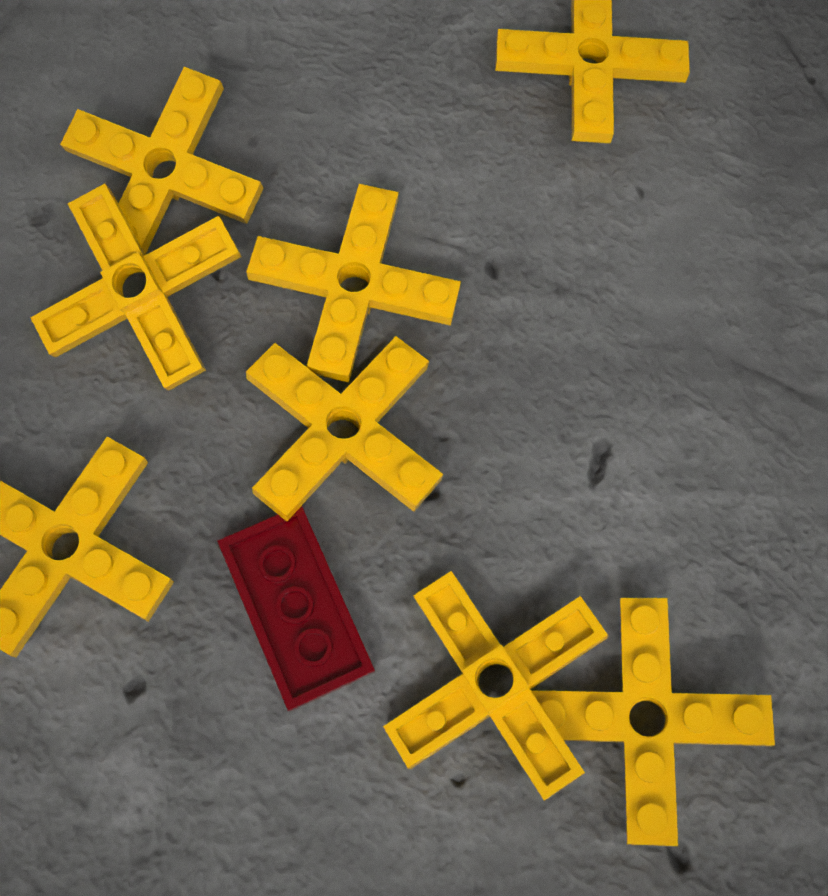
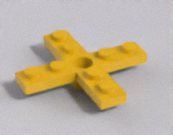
M571 0V33L498 29L495 71L569 75V85L572 86V141L611 143L614 135L613 78L686 83L690 73L689 43L685 40L612 36V0ZM583 59H593L598 63H589Z
M183 67L151 137L77 109L60 143L65 151L131 177L118 204L145 255L172 198L179 200L181 197L247 224L264 189L260 181L193 155L224 87L220 80L187 67ZM165 161L176 162L175 169L169 176L161 179L153 178L154 170L160 163Z
M105 183L67 203L102 269L100 273L103 278L30 317L49 355L58 357L128 319L164 389L169 391L206 371L168 296L242 257L220 216L207 221L145 255L111 189ZM137 272L145 273L146 285L143 291L135 297L125 298L123 295L125 280L131 274Z
M364 184L358 185L339 254L266 237H257L246 271L248 280L326 297L306 366L318 376L349 383L367 314L370 315L371 308L451 326L461 281L381 264L397 208L399 192ZM352 277L361 278L368 283L365 289L358 292L347 291L340 285L344 280Z
M395 336L340 394L282 347L274 343L246 371V378L308 427V429L252 487L253 494L285 521H288L341 462L346 464L349 460L415 512L440 483L443 473L378 422L427 370L429 360ZM346 420L353 423L359 431L350 438L342 439L333 436L327 428L335 421Z
M106 437L55 512L0 480V536L27 551L0 589L1 651L17 658L70 578L81 582L149 622L174 581L98 537L148 464L145 457ZM77 533L79 544L74 554L64 560H54L52 549L56 540L64 534Z
M452 571L413 595L463 674L383 726L407 768L412 769L467 731L491 717L544 801L585 774L577 759L531 692L532 688L608 638L607 632L582 597L579 596L503 647ZM493 664L507 667L513 675V684L510 691L504 696L497 698L485 695L479 688L481 672Z
M620 598L622 692L533 690L531 692L564 741L624 743L627 844L678 846L674 744L775 746L771 695L672 693L668 598ZM649 701L661 708L665 723L660 733L654 736H643L633 729L629 716L634 705L639 702Z

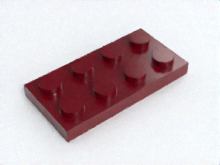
M302 506L288 521H285L279 515H275L217 540L288 712L294 711L375 673L372 662Z

